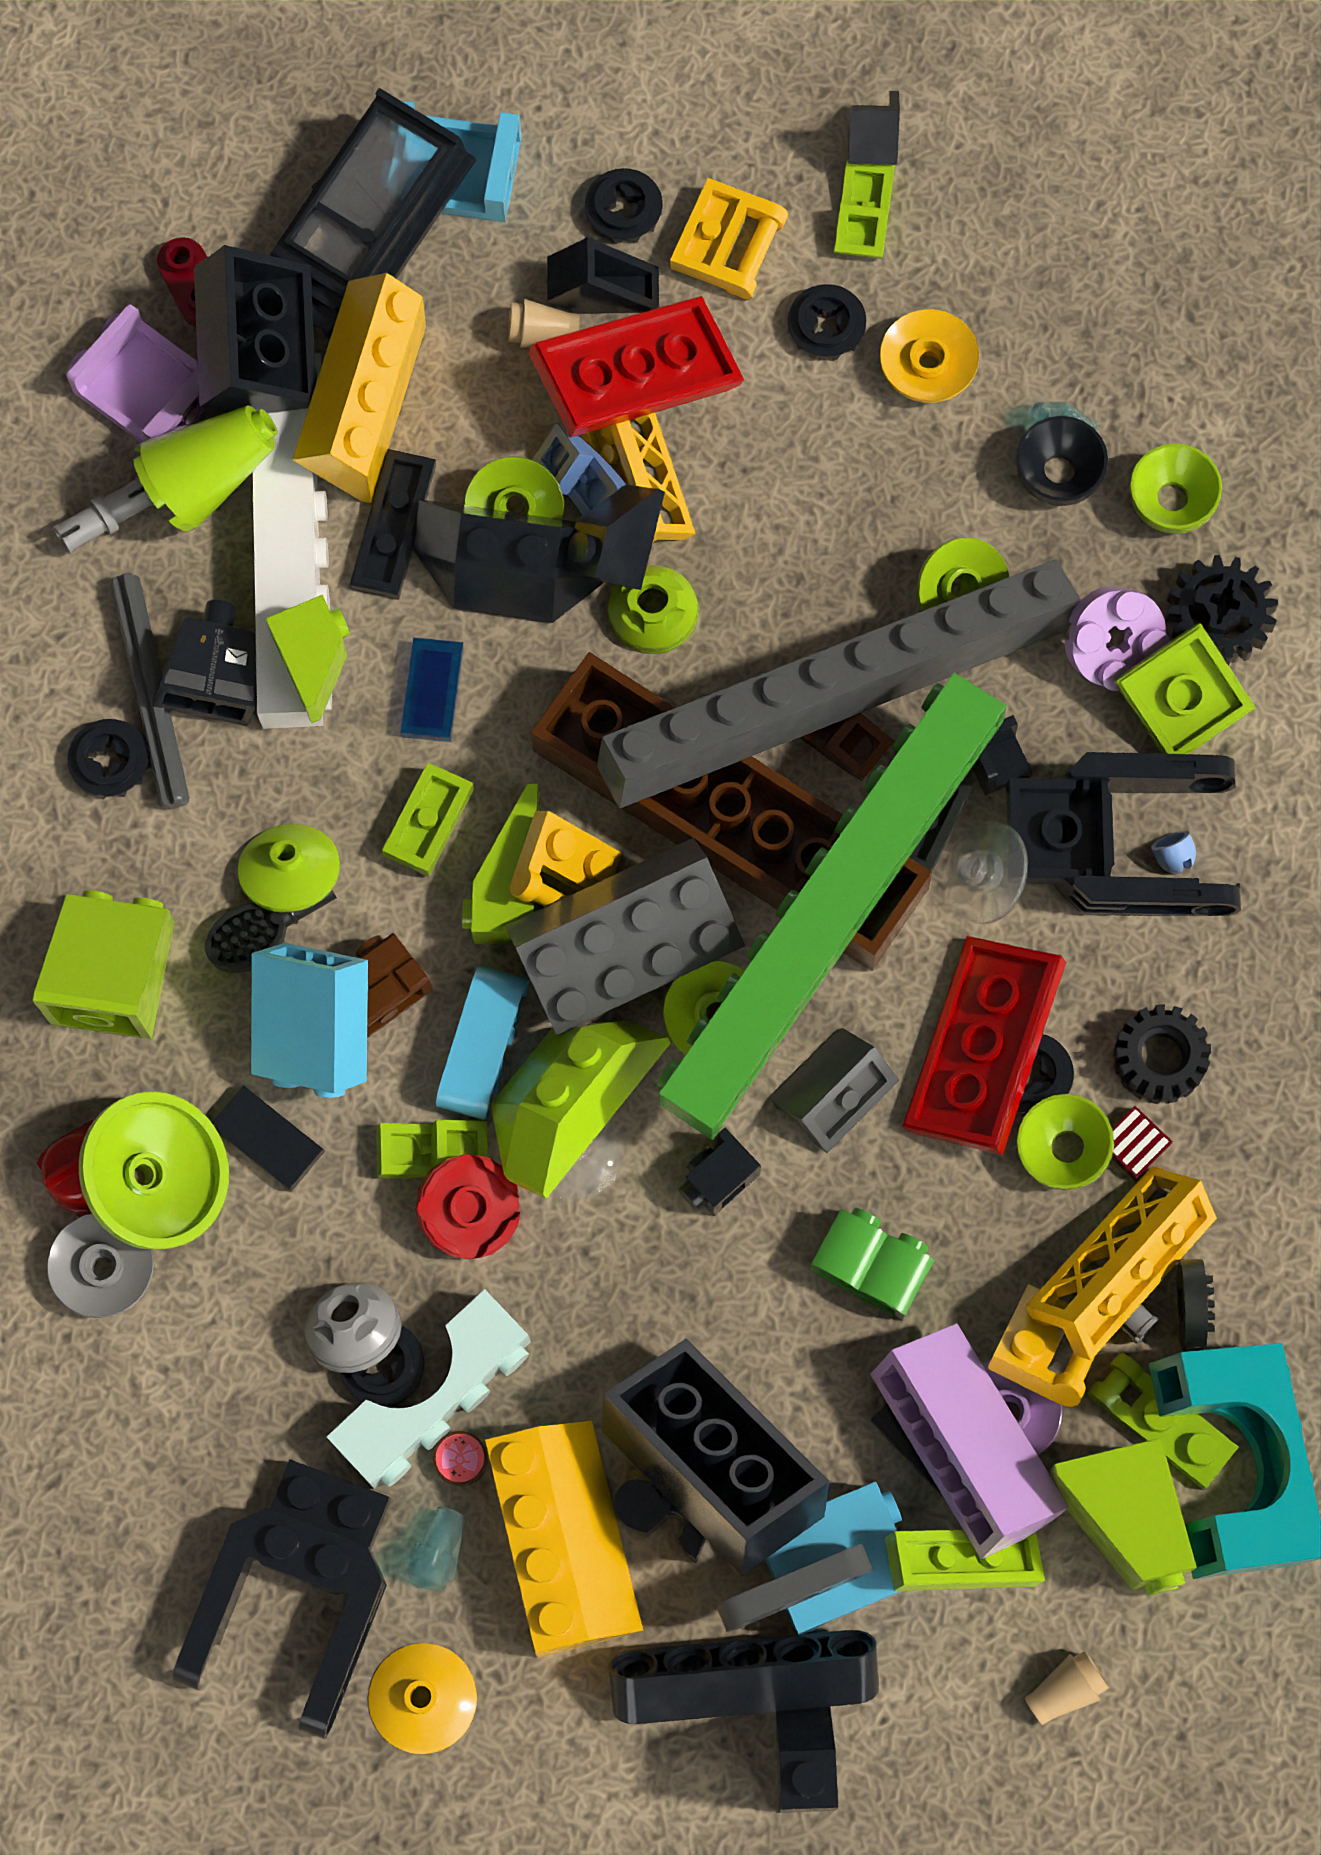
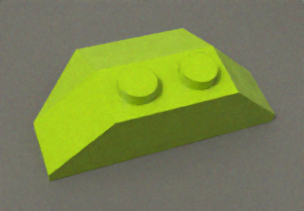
M629 1019L580 1024L556 1035L552 1028L490 1104L506 1179L547 1199L671 1044L668 1037Z

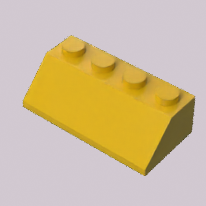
M388 273L348 281L292 458L296 463L366 503H372L387 449L392 439L426 329L423 297Z
M592 1420L538 1426L486 1439L487 1451L537 1657L540 1658L642 1632L643 1627Z

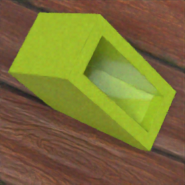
M323 594L266 618L271 636L311 724L321 720L348 656L343 638L351 635L339 607L329 610Z

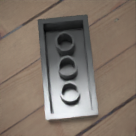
M694 838L505 926L556 1035L746 946L710 863Z

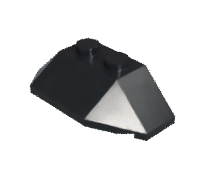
M423 499L419 500L413 550L453 609L553 623L603 584V582L564 571L568 557V546L573 536L576 521Z

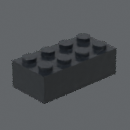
M687 1338L603 1394L601 1431L741 1576L825 1517L829 1480Z

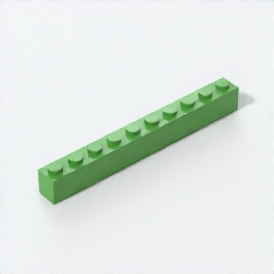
M955 672L945 686L940 683L934 685L921 706V709L926 712L916 727L910 723L906 725L892 750L897 752V755L890 765L886 768L880 764L868 779L864 791L869 795L859 809L850 806L838 822L835 832L840 836L829 851L823 847L820 848L811 860L805 874L810 876V879L799 893L792 889L777 910L776 916L781 918L775 929L770 935L765 931L761 932L752 944L746 956L751 960L747 969L741 977L733 973L717 996V1000L722 1004L711 1020L703 1016L695 1025L687 1039V1043L692 1045L686 1056L681 1063L673 1059L661 1074L657 1082V1086L662 1088L659 1093L660 1106L711 1140L714 1139L1003 723L1007 705Z

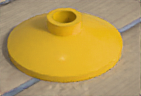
M924 309L908 313L891 325L881 344L880 363L885 378L901 395L918 402L936 403L957 396L969 386L978 369L979 347L973 332L961 319L945 311ZM925 356H932L937 360L938 365L935 368H925L920 365L919 361Z
M430 1643L408 1645L390 1654L376 1670L368 1695L370 1715L378 1732L394 1747L414 1754L438 1752L455 1743L468 1729L473 1719L477 1702L475 1682L467 1665L449 1649ZM418 1687H426L431 1692V1701L423 1708L415 1707L411 1701L412 1692Z

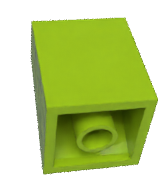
M85 890L82 896L66 894L33 996V1002L51 1025L152 1039L175 923L170 911L163 908V903L141 897L134 898L133 903L113 901V896L94 890Z
M1161 1438L1053 1465L1048 1473L1069 1506L1067 1511L1131 1590L1145 1587L1148 1597L1179 1589L1178 1586L1186 1584L1184 1577L1197 1567Z

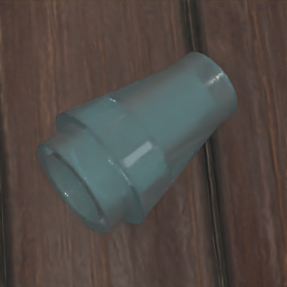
M437 1507L433 1518L404 1560V1563L408 1566L404 1577L422 1588L435 1592H444L448 1582L455 1580L462 1531L467 1518L452 1509Z

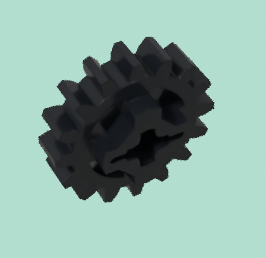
M1214 555L1210 568H1206L1200 560L1194 562L1191 570L1192 576L1183 571L1178 575L1176 584L1179 588H1171L1167 602L1174 606L1168 608L1166 621L1178 623L1171 635L1174 639L1195 625L1192 618L1197 619L1229 666L1233 653H1237L1243 661H1247L1252 654V646L1263 649L1268 639L1265 633H1272L1277 619L1270 615L1275 613L1278 600L1265 598L1271 590L1272 583L1271 581L1257 583L1255 580L1259 571L1257 566L1244 572L1240 570L1241 558L1235 557L1230 566H1223L1220 555ZM1219 582L1209 588L1204 587V585ZM1243 592L1248 596V598H1249L1250 600H1247V599H1246V597H1245V595L1243 594ZM1227 595V614L1223 616L1221 623L1217 624L1216 621L1219 615L1216 613L1218 603L1221 604L1223 596ZM1235 631L1243 633L1234 638L1223 639L1224 636Z

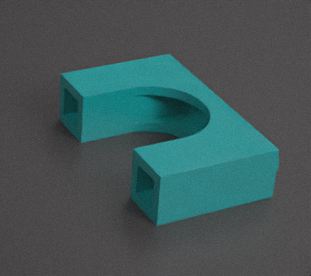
M1283 1343L1180 1352L1149 1363L1159 1417L1194 1413H1214L1225 1417L1244 1434L1252 1448L1256 1461V1489L1251 1502L1244 1511L1214 1515L1185 1524L1197 1567L1192 1571L1193 1579L1291 1567L1320 1560L1321 1518Z

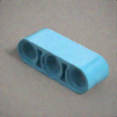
M481 965L477 967L440 1081L436 1107L488 1120L491 1111L487 1110L492 1093L497 1094L506 1062L503 1061L506 1045H512L521 1014L518 1013L519 1004L522 996L527 997L530 979Z

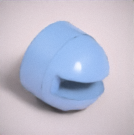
M1189 831L1171 833L1160 838L1151 846L1157 863L1168 873L1179 874L1183 872V865L1187 869L1194 865L1196 849Z

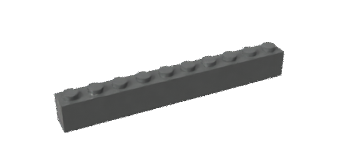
M1057 559L605 735L601 740L597 768L619 809L947 679L954 672L956 674L962 673L1067 631L1071 624L1068 621L1072 611L1081 599Z

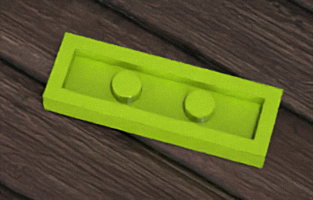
M963 1530L894 1531L885 1537L894 1591L1035 1587L1045 1581L1036 1532L983 1559H980Z

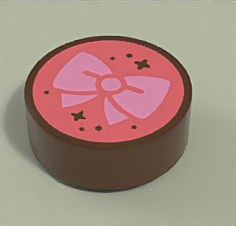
M455 1431L445 1435L436 1445L433 1454V1463L438 1475L448 1484L458 1487L468 1486L478 1481L484 1474L488 1462L487 1452L481 1440L466 1431Z

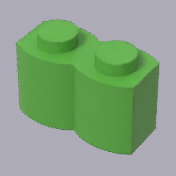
M854 1208L852 1213L841 1209L812 1261L809 1271L903 1321L935 1259L926 1254L929 1247L922 1241L905 1233H901L898 1239L888 1235L879 1229L882 1222L862 1209Z

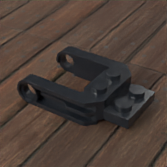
M1087 752L1061 779L1009 778L1006 783L1009 883L1056 884V890L1082 915L1230 916L1241 911L1240 883H1236V885L1199 883V878L1111 876V869L1114 866L1111 793H1225L1236 787L1234 759L1223 755Z
M289 1459L271 1507L264 1508L231 1524L177 1658L172 1680L198 1691L201 1689L200 1679L215 1644H221L253 1561H259L261 1565L269 1570L335 1595L346 1594V1602L299 1723V1730L326 1739L331 1731L387 1587L372 1552V1547L391 1498Z

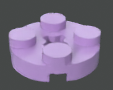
M1108 586L1089 593L1072 611L1068 621L1072 626L1069 631V640L1065 638V651L1070 664L1082 677L1109 690L1119 691L1113 680L1163 647L1170 640L1166 634V624L1162 612L1151 598L1131 588ZM1114 626L1119 630L1125 629L1122 644L1118 647L1112 646L1107 649L1106 644L1111 640L1108 631Z

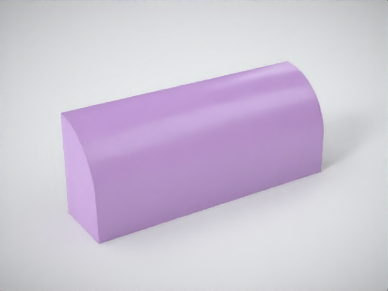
M958 1324L891 1350L872 1371L871 1377L980 1559L1005 1549L1035 1533L1069 1508Z

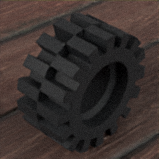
M1165 1004L1155 1005L1154 1009L1148 1011L1147 1007L1139 1010L1134 1018L1131 1016L1125 1022L1114 1046V1068L1116 1074L1119 1073L1122 1079L1120 1082L1125 1089L1130 1087L1135 1091L1133 1094L1139 1099H1142V1097L1151 1099L1150 1103L1154 1104L1168 1100L1169 1104L1177 1102L1182 1096L1186 1098L1199 1086L1210 1064L1208 1059L1211 1054V1043H1206L1205 1039L1208 1033L1204 1027L1199 1029L1196 1026L1198 1019L1193 1014H1190L1187 1018L1181 1014L1183 1008L1174 1006L1172 1011L1165 1010ZM1158 1036L1173 1040L1181 1051L1182 1059L1180 1066L1170 1073H1157L1149 1069L1142 1058V1047L1146 1041Z

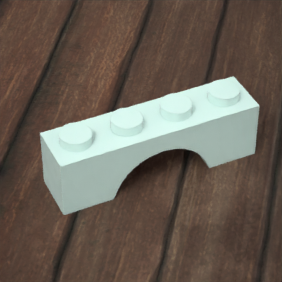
M485 1289L445 1325L452 1345V1363L445 1382L433 1396L418 1405L407 1408H388L365 1400L327 1436L330 1442L374 1489L382 1482L387 1487H391L401 1479L412 1466L407 1461V1458L421 1445L430 1450L438 1444L451 1429L446 1422L459 1409L463 1408L466 1413L471 1412L490 1393V1390L485 1385L500 1371L505 1376L510 1375L529 1356V1353L524 1349L531 1343L529 1335Z

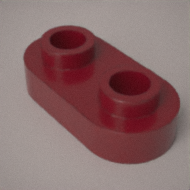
M180 237L168 241L161 247L157 256V265L161 277L182 317L188 324L196 327L194 267L206 259L207 255L198 242L190 238ZM180 255L189 257L188 261L183 264L174 263L175 258Z

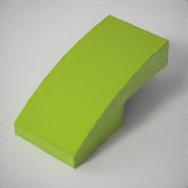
M846 160L834 254L883 259L895 165L849 164L848 160Z
M435 1120L432 1124L380 1123L376 1127L377 1178L425 1177L429 1170L446 1158L463 1154L488 1157L487 1121Z

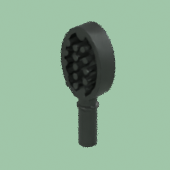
M331 890L317 904L295 912H274L264 909L255 903L237 907L223 915L210 929L205 941L207 958L214 967L224 972L239 973L252 970V953L284 943L288 926L293 923L297 924L298 920L337 899L333 890Z
M1179 1259L1177 1265L1176 1289L1179 1338L1183 1352L1205 1350L1208 1332H1215V1325L1208 1323V1320H1215V1313L1208 1311V1308L1215 1307L1214 1300L1208 1299V1296L1214 1295V1287L1207 1286V1284L1213 1282V1275H1206L1202 1259Z

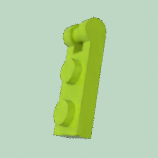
M1119 1352L1109 1365L1112 1371L1103 1382L1096 1381L1087 1392L1088 1398L1143 1442L1161 1438L1167 1461L1201 1489L1205 1490L1239 1446L1197 1413L1159 1417L1151 1376L1135 1360ZM1129 1383L1142 1393L1132 1407L1119 1397Z

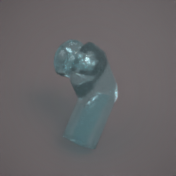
M1036 402L1028 408L1030 413L1023 420V427L1026 431L1038 421L1054 416L1074 417L1086 422L1096 431L1100 428L1097 422L1069 402Z

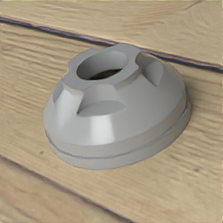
M351 1282L339 1285L321 1296L311 1307L306 1317L304 1329L309 1350L313 1358L320 1365L331 1371L353 1373L365 1370L384 1359L395 1347L400 1337L402 1324L401 1315L395 1302L383 1289L365 1282ZM344 1302L359 1304L357 1313L351 1319L344 1322H336L331 1319V1314L338 1305Z

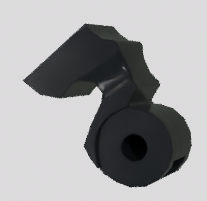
M635 1479L621 1485L615 1493L613 1501L615 1514L621 1525L634 1534L648 1537L668 1519L675 1518L682 1521L684 1529L679 1537V1544L684 1554L697 1564L706 1538L665 1496L661 1498L654 1486L647 1481Z

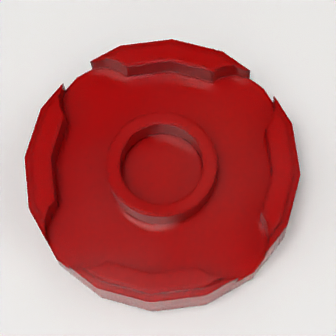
M463 1154L446 1158L428 1171L418 1188L415 1212L419 1229L432 1247L448 1257L471 1260L492 1255L509 1242L519 1225L521 1211H519L520 1204L518 1198H520L517 1185L506 1179L502 1165L489 1157Z

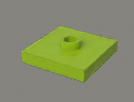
M1196 623L1113 680L1161 754H1189L1256 708L1201 623Z

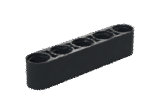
M842 1630L634 1649L615 1655L610 1660L608 1666L613 1713L619 1721L627 1724H647L854 1705L874 1699L879 1692L876 1640L871 1634L861 1630Z

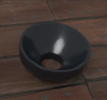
M1068 416L1048 417L1035 423L1021 438L1016 455L1018 477L1023 487L1039 501L1056 506L1074 505L1091 496L1102 483L1108 463L1106 445L1099 433L1086 422ZM1053 458L1067 459L1074 468V476L1067 482L1055 483L1046 476L1045 464Z

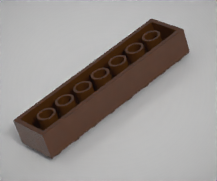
M588 652L530 732L533 752L617 805L597 768L602 737L676 707ZM752 756L621 808L677 845L694 838L706 855L712 868L777 910L792 889L799 893L810 879V876L805 874L813 857L822 847L829 851L840 836L835 832V828L843 816L840 812ZM909 857L843 953L873 971L929 890L932 872Z

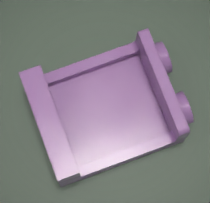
M131 304L127 305L120 314H113L104 324L101 336L89 349L81 350L73 358L69 366L67 379L73 393L140 443L195 424L208 410L207 408L199 407L198 362L147 325L141 319L139 310Z

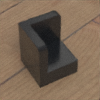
M889 91L888 106L853 105L851 107L848 132L849 164L897 165L900 121L899 91Z
M1014 715L1004 718L1003 723L972 766V770L985 796L1005 788L1009 778H1029L1032 776L1030 765L1016 738L1018 723Z

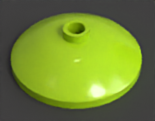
M142 1092L114 1102L104 1109L93 1121L81 1146L79 1179L84 1199L90 1211L107 1232L118 1240L136 1248L166 1250L193 1241L202 1235L216 1220L227 1196L229 1163L219 1133L211 1121L197 1107L175 1095L162 1092ZM136 1168L141 1169L145 1175L143 1185L139 1184L134 1177Z

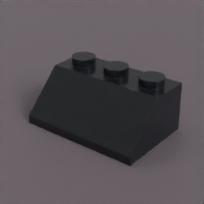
M222 246L194 267L199 407L230 412L244 406H251L256 411L263 409L267 413L309 408L316 386L311 265L232 246Z

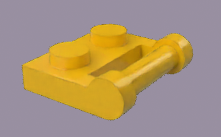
M707 178L670 259V269L725 289L732 295L750 300L757 286L754 279L776 230L783 228L789 214L779 204ZM749 216L757 219L759 223L736 271L725 267V263L746 217Z
M535 811L511 880L510 893L523 902L534 901L543 907H547L568 896L542 883L541 871L571 888L581 891L615 875L622 852L550 811Z
M1028 1284L987 1369L1059 1405L1075 1407L1080 1403L1085 1393L1084 1379L1094 1357L1092 1360H1088L1074 1355L1073 1352L1063 1373L1057 1374L1048 1369L1064 1335V1330L1058 1326L1030 1317L1026 1305L1040 1289ZM1057 1299L1052 1306L1065 1309L1068 1303Z

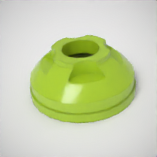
M1174 443L1153 448L1138 461L1131 476L1130 496L1136 513L1150 527L1164 533L1180 534L1198 529L1214 514L1222 495V480L1217 466L1209 456L1189 445ZM1168 485L1178 486L1186 492L1187 504L1177 511L1167 510L1158 501L1159 491Z
M648 565L641 590L614 586L608 601L607 614L612 631L624 645L644 654H660L679 647L690 637L698 621L699 606L692 586L681 574L664 566ZM651 588L658 589L666 595L668 602L662 611L647 613L639 607L637 603L638 597L645 590Z
M1071 1094L1054 1095L1041 1100L1024 1116L1017 1137L1018 1153L1023 1166L1039 1183L1052 1189L1064 1191L1077 1190L1093 1183L1107 1169L1114 1149L1113 1130L1104 1112L1092 1101ZM1065 1133L1079 1136L1084 1144L1083 1153L1079 1159L1068 1163L1059 1161L1052 1152L1054 1140Z

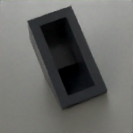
M586 237L547 256V302L577 314L643 313L659 308V267Z
M625 484L576 521L573 536L568 546V557L564 571L611 585L641 590L665 491Z

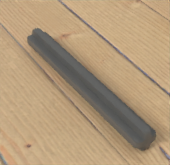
M123 573L111 580V589L159 803L162 808H168L169 810L177 809L187 805L190 797L170 710L153 706L162 674L140 578L131 573Z

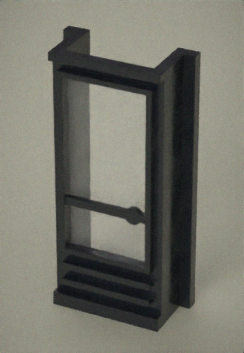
M378 88L375 93V99L269 255L311 265L313 325L322 330L329 341L348 281L388 273L397 279L476 162V158L466 151L458 135L381 88Z

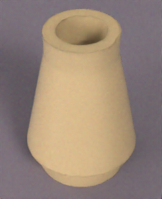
M523 299L522 303L511 302L508 314L507 342L519 343V348L531 347L536 342L579 331L580 315L558 310L527 299Z
M1084 1650L1075 1657L1070 1653L1032 1693L1024 1698L1043 1726L1054 1718L1100 1701L1099 1695L1109 1689V1686L1095 1663Z

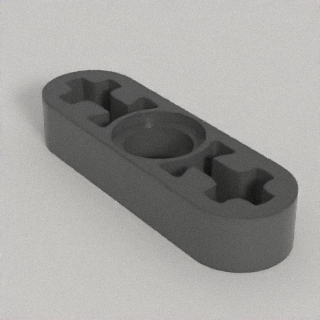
M860 1544L729 1598L716 1605L726 1632H730L856 1580L872 1572L873 1567L863 1544Z

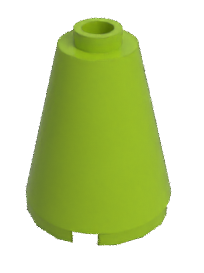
M244 406L143 441L134 448V451L141 453V455L133 459L134 467L142 486L157 509L166 504L176 515L168 521L183 532H190L198 528L275 449L274 437L278 435L275 423L263 409L256 411L251 406Z

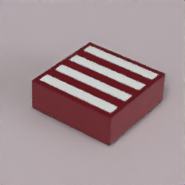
M1134 1106L1112 1128L1114 1149L1111 1159L1136 1181L1170 1147L1173 1141Z

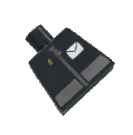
M210 600L206 602L203 620L192 617L184 618L154 697V707L244 726L248 725L257 702L255 633L251 630L233 627L236 607L232 603L224 600Z

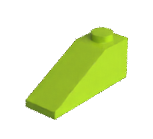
M538 784L526 785L473 881L472 898H463L462 925L463 929H471L474 944H513L505 926L537 912L536 902L526 903L511 895L510 884L535 811H540Z

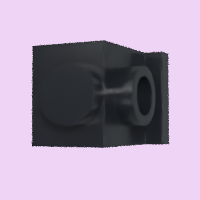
M726 1127L717 1134V1144L719 1147L715 1151L710 1146H707L688 1163L686 1168L690 1173L685 1177L686 1182L678 1188L680 1194L697 1212L706 1207L713 1216L718 1214L761 1174V1165Z

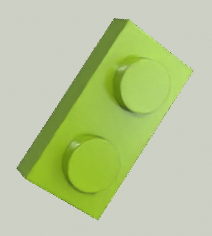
M427 762L382 849L383 856L430 877L474 791V784Z

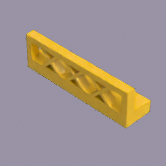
M655 413L635 418L642 427L644 437L631 427L630 421L582 434L583 440L616 471L626 484L665 491L662 506L670 512L674 524H664L660 514L653 542L657 539L684 540L696 534ZM643 458L656 469L658 481L646 471Z
M1152 1166L1029 1301L1026 1308L1030 1317L1063 1328L1074 1355L1092 1360L1179 1262V1259L1187 1253L1217 1219L1202 1181ZM1158 1187L1171 1190L1166 1197L1146 1203L1147 1199ZM1142 1222L1134 1232L1115 1238V1235L1122 1227ZM1110 1256V1259L1103 1267L1083 1273V1270L1091 1262ZM1075 1292L1078 1293L1065 1309L1052 1306L1059 1297Z

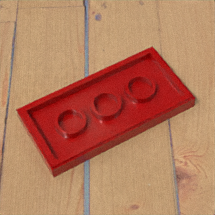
M702 296L532 344L528 351L570 438L720 394L740 386L744 381Z
M966 936L902 1125L906 1131L928 1138L1003 1155L1066 965V961L1061 955Z

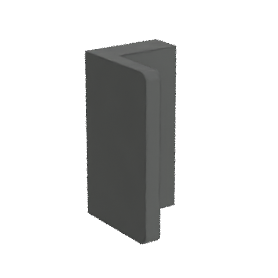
M840 1028L771 1096L770 1100L778 1109L794 1118L812 1142L828 1153L899 1079L873 1045L844 1028Z

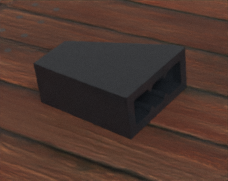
M821 1707L775 1712L779 1812L835 1811L838 1809L836 1747L831 1708Z

